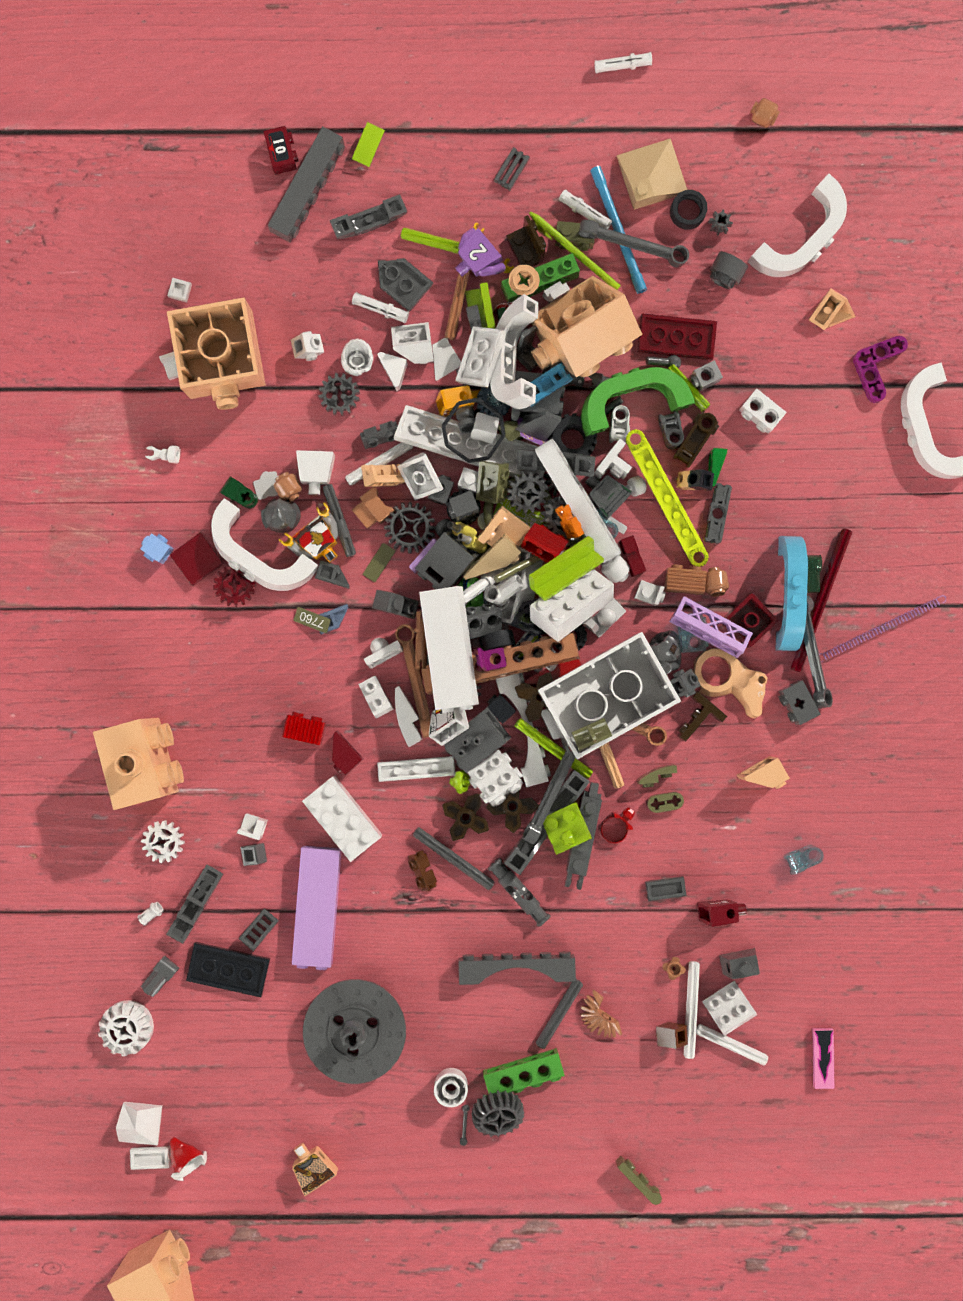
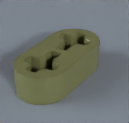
M677 792L656 794L648 798L647 807L654 813L677 810L683 806L684 799ZM674 795L680 799L676 806L673 803H667L666 800H672ZM655 798L659 802H664V804L658 805V809L651 806Z

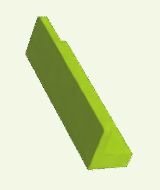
M481 283L479 289L466 291L467 306H478L482 327L496 329L488 283Z
M587 536L529 575L530 589L544 601H547L602 564L604 558L594 551V539Z

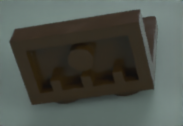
M528 215L524 217L523 227L506 235V239L519 264L533 267L543 262L546 243L542 236H538L536 232L538 230L537 225L533 219L530 220Z

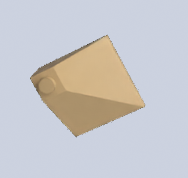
M671 139L616 156L634 210L676 197L678 193L687 190Z

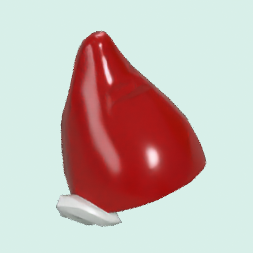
M176 1137L171 1138V1160L175 1172L171 1177L174 1180L184 1181L183 1177L201 1164L205 1166L207 1151L202 1153L198 1148L182 1142Z

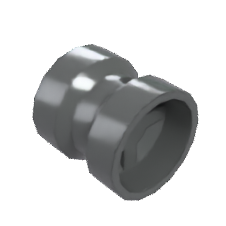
M470 406L459 408L455 412L456 418L459 421V429L462 433H470L475 423L474 409Z

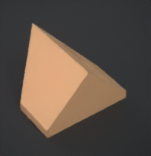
M830 289L813 312L809 321L825 330L852 319L855 315L847 298Z

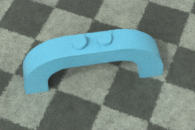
M779 536L778 556H783L785 567L784 608L781 628L779 631H776L775 651H797L802 644L806 626L807 549L805 541L801 536Z

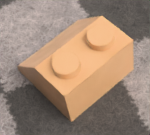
M772 756L737 774L739 779L771 788L775 787L776 789L786 784L785 781L790 779L780 760Z

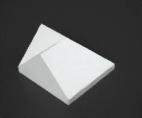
M123 1102L116 1126L119 1142L157 1146L163 1105Z

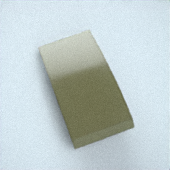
M672 764L653 769L639 777L637 783L642 784V787H653L654 783H659L658 775H661V778L672 777V773H677V766Z

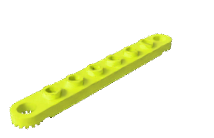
M637 429L631 430L626 435V444L690 563L698 567L704 566L708 562V553L642 431ZM632 434H638L641 437L639 444L634 445L631 443L630 437ZM696 552H702L704 555V559L700 563L695 562L693 559Z

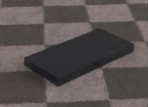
M195 942L186 981L262 997L271 958Z

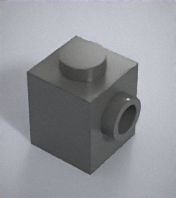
M440 475L438 479L443 490L429 495L428 500L446 506L454 482L451 481L450 477Z

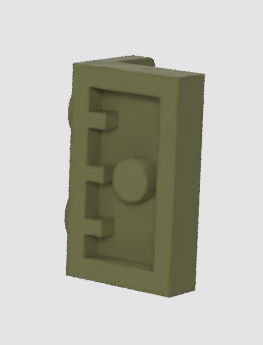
M557 221V231L581 251L593 249L594 239L583 238L578 234L580 223ZM555 242V246H559V248L566 249L559 242Z
M479 461L476 500L494 504L505 502L508 494L506 491L507 479L510 474L508 463L498 464Z

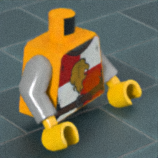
M323 503L325 510L320 511L316 507L319 515L293 537L284 533L288 537L287 541L283 542L279 539V542L287 546L297 556L304 554L309 559L315 558L316 560L324 556L331 563L338 557L332 549L337 544L338 529L337 523L329 512L327 504Z

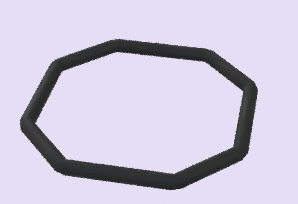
M480 398L457 402L442 424L446 448L468 463L489 460L506 435L502 414ZM479 402L499 417L502 435L488 456L469 459L448 444L445 426L460 405Z

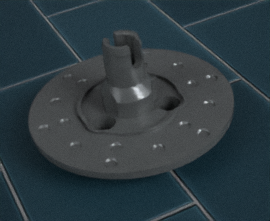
M361 979L343 980L325 988L311 1003L303 1024L304 1045L313 1064L329 1078L348 1084L370 1082L388 1072L399 1059L406 1039L405 1018L396 999L380 985ZM340 1015L343 1017L344 1022L338 1023L334 1017ZM373 1017L378 1023L371 1025L367 1019ZM356 1033V1037L349 1038L350 1035ZM359 1049L357 1053L350 1052V1050Z

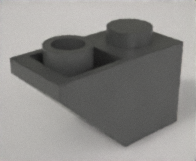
M376 590L372 608L415 619L419 601L392 592Z

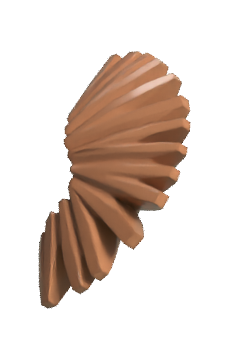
M593 990L594 998L587 995V999L585 998L584 1002L588 1006L581 1007L582 1010L586 1011L581 1013L582 1021H585L584 1025L589 1024L587 1029L591 1028V1032L599 1026L597 1035H600L604 1030V1037L608 1034L609 1038H611V1033L613 1037H616V1032L621 1036L622 1032L619 1021L600 1009L599 1006L603 1001V996Z

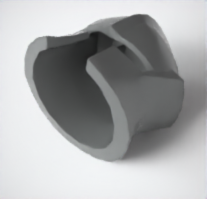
M274 498L261 511V518L266 529L270 528L272 531L284 533L293 530L298 525L301 513L294 501L289 502L288 499L283 501L280 498L277 500Z

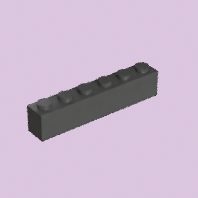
M322 126L268 224L271 233L290 243L293 238L297 237L300 230L299 226L302 221H306L310 206L316 203L320 188L323 189L326 185V177L329 172H333L337 157L341 156L344 152L345 145L342 136Z

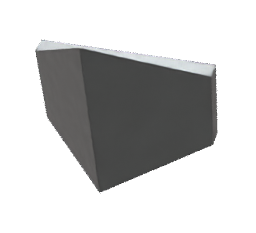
M548 411L525 415L515 430L546 441L560 423L561 417Z

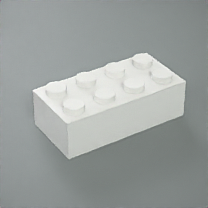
M593 569L547 601L540 597L530 605V621L559 642L613 600L614 584Z
M336 776L331 777L302 801L350 862L382 837L381 832Z

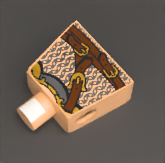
M301 1143L294 1148L298 1158L294 1161L292 1168L304 1196L337 1175V1166L318 1146L308 1151L305 1144Z

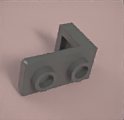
M535 325L530 329L526 328L520 334V341L516 347V359L529 372L538 366L531 353L535 349L532 346L537 331Z

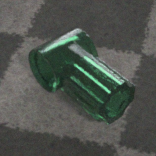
M807 555V593L820 592L821 555Z

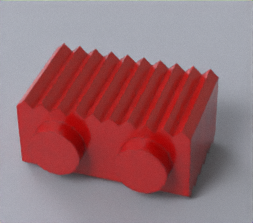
M534 523L525 535L521 548L545 560V562H550L565 552L569 541L565 540L562 535H556L549 531L546 526Z
M292 712V715L287 714L282 734L283 738L322 745L326 722H322L323 718L311 716V719L304 718V714L299 712Z

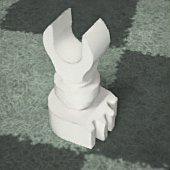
M173 445L168 450H158L153 446H148L146 449L154 450V455L145 457L152 461L161 458L162 460L168 459L169 463H178L181 449Z

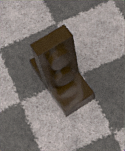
M699 691L691 695V698L701 708H696L691 714L692 719L689 723L685 722L678 730L680 732L678 737L685 742L709 714L719 722H723L728 717Z

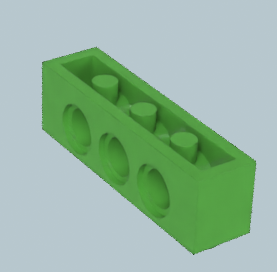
M573 253L534 268L539 274L540 282L536 291L527 296L531 297L541 293L559 281L564 284L578 278L580 269ZM520 276L521 282L519 285L524 283L528 286L527 281L529 278L524 279ZM509 278L502 281L501 289L507 303L513 302L522 296L517 295L511 290Z
M557 1048L483 1070L488 1093H496L497 1090L499 1092L506 1090L507 1093H519L526 1087H539L543 1082L549 1080L556 1082L565 1076ZM546 1066L548 1070L545 1073H540L538 1068ZM523 1071H527L529 1073V1076L527 1078H521L519 1074ZM503 1077L511 1079L508 1084H503L500 1080Z

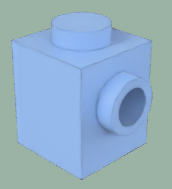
M152 533L143 539L141 543L143 546L140 548L145 552L144 557L152 562L156 560L162 564L165 563L170 556L169 554L174 550L173 547L167 544L168 539L160 534L156 536Z

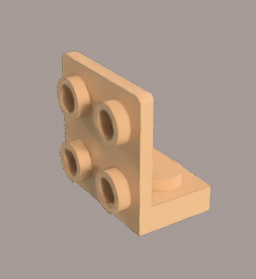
M501 506L480 533L478 540L483 544L486 542L492 546L506 534L519 547L531 527Z

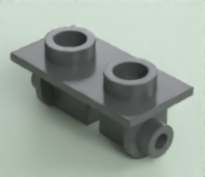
M391 420L380 424L381 431L378 432L376 426L364 429L360 435L365 449L394 441V435L398 427L396 421L392 422Z

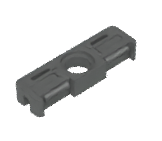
M716 483L708 511L707 522L709 523L707 524L706 535L703 540L719 544L722 542L732 487L731 485ZM716 508L720 509L723 513L720 519L713 517L712 512Z

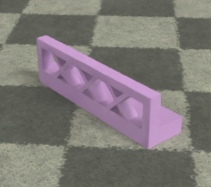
M685 596L669 621L736 658L744 653L753 634ZM684 604L692 607L693 614L688 615L681 611ZM705 614L709 616L711 623H703L699 615ZM722 623L726 625L728 632H720L717 624ZM739 632L746 636L743 643L735 639V633Z

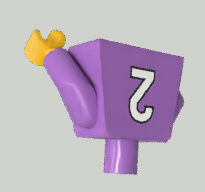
M475 223L473 228L462 235L458 254L463 261L455 267L461 276H464L469 270L476 277L479 275L484 277L502 272L510 273L514 266L509 267L507 265L510 262L509 258L501 263L503 261L502 256L483 234L484 228L482 230L478 228V223Z

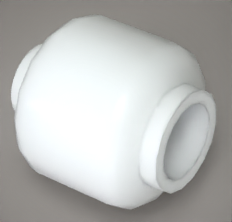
M620 555L601 564L602 573L612 583L623 582L629 576L630 566Z

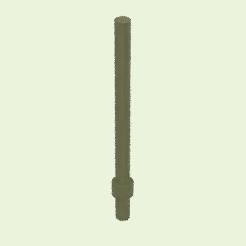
M583 534L577 538H565V540L569 541L567 547L574 546L578 541L586 538V535ZM534 555L495 575L494 581L499 583L542 559Z

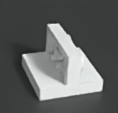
M618 440L596 469L594 476L599 480L607 469H610L611 475L617 479H624L632 467L618 457L626 444L623 440Z

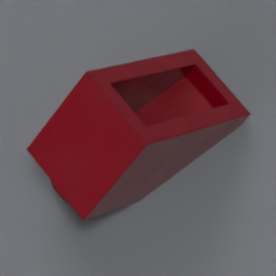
M336 731L333 734L332 762L335 764L333 767L340 775L342 773L347 775L364 758L339 731Z

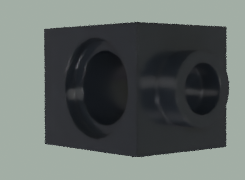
M494 694L487 701L489 704L487 707L502 724L516 712L501 694L498 697Z

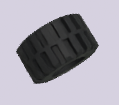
M572 413L570 416L565 414L548 437V440L553 439L561 452L591 456L597 444V434L585 436L581 415L576 416L577 413ZM567 430L580 432L584 439L583 445L577 449L566 447L561 440L562 434Z

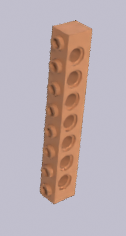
M569 633L559 642L550 636L539 638L538 642L525 641L521 642L520 646L517 647L512 645L502 647L507 664L504 668L479 672L477 671L476 657L472 654L476 684L580 659L573 633ZM556 644L562 645V650L559 653L552 652V648ZM536 649L543 650V654L539 658L533 656ZM496 653L492 654L490 662L496 665V660L501 658V656ZM517 654H524V659L521 662H515L514 658ZM427 665L426 669L421 671L426 693L431 695L433 694L430 667Z

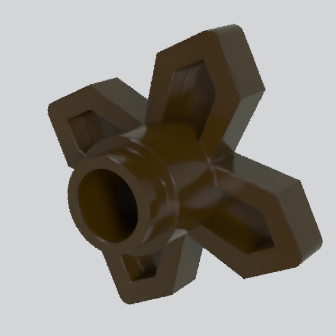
M551 673L539 676L536 688L527 683L515 686L518 698L530 701L525 710V715L529 722L540 719L543 707L547 708L543 700L538 701L536 699V695L539 694L538 689L554 681Z
M520 790L514 794L510 793L500 805L492 806L489 803L486 806V809L493 815L506 814L505 827L512 833H515L521 826L520 813L532 814L539 807V804L532 798L519 799ZM510 803H514L516 805L515 810L509 809Z
M478 793L468 796L463 807L454 801L443 803L442 807L445 816L456 820L449 830L452 841L463 839L468 828H471L478 834L489 831L487 820L476 815L482 805ZM467 813L469 819L463 820L462 815Z

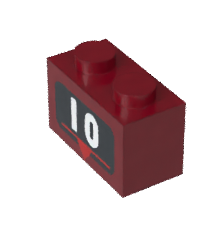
M286 125L263 131L275 175L297 170L295 162H299L296 150L292 151L291 144H294L292 132L287 131Z

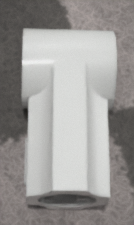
M516 573L496 586H488L484 597L488 602L504 606L508 603L511 596L524 588L525 584Z

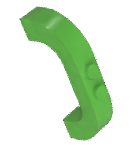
M651 367L643 370L635 368L628 371V374L616 373L610 379L599 384L587 396L583 404L581 421L585 436L597 434L609 428L605 415V404L609 398L645 388H654L665 396L670 411L674 412L686 409L695 403L692 392L679 375L665 368Z

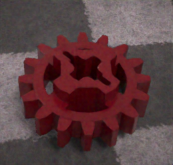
M225 566L224 573L217 572L219 578H214L216 584L213 585V590H218L215 592V596H221V603L226 600L227 606L234 603L235 607H237L238 602L245 605V599L251 600L250 594L255 593L253 589L255 582L248 580L239 569L234 570L232 567L228 570ZM233 580H235L237 586L236 592H234L232 587ZM242 591H245L243 595L239 596Z

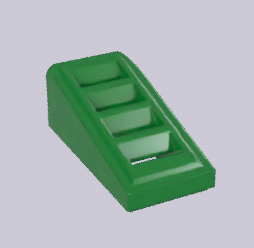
M713 448L709 452L708 471L714 473L713 487L717 483L728 449Z

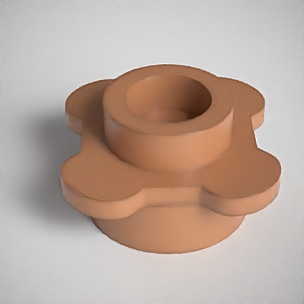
M673 957L670 962L664 963L662 966L663 970L669 974L668 977L671 980H675L676 977H679L686 971L685 967L680 964L678 957Z

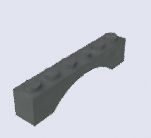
M572 769L565 778L548 815L573 804L590 781ZM542 825L540 836L535 844H531L521 837L504 859V864L520 875L548 836L544 826Z
M568 951L559 952V955H551V952H541L540 955H532V953L526 952L521 953L520 956H513L512 953H503L501 956L493 957V954H482V957L465 954L459 958V985L480 984L490 975L510 968L536 970L549 976L556 982H576L575 956Z

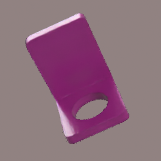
M477 648V664L484 671L507 666L503 648L488 651ZM495 653L501 656L500 663L496 665L490 662L491 655Z

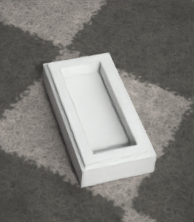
M170 1146L130 1149L131 1170L170 1168L171 1166Z

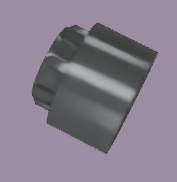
M720 251L710 268L712 272L710 279L723 288L732 289L734 285H739L748 269V265L739 258Z

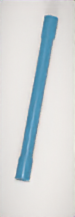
M596 166L590 172L599 190L608 217L612 220L613 230L625 234L608 190L601 166ZM619 245L636 293L645 292L647 287L631 248Z

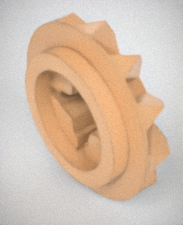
M519 265L509 275V285L511 290L517 295L525 294L527 296L533 294L539 286V274L529 265ZM520 276L524 279L529 278L527 281L528 286L524 283L519 285L521 282Z

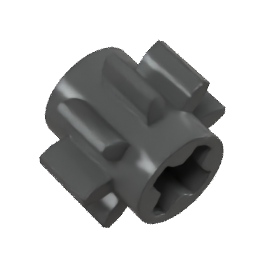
M724 210L720 213L714 211L713 218H710L708 221L709 224H712L710 231L716 232L717 236L721 232L727 234V227H731L733 222L729 221L731 214L727 215L724 213Z

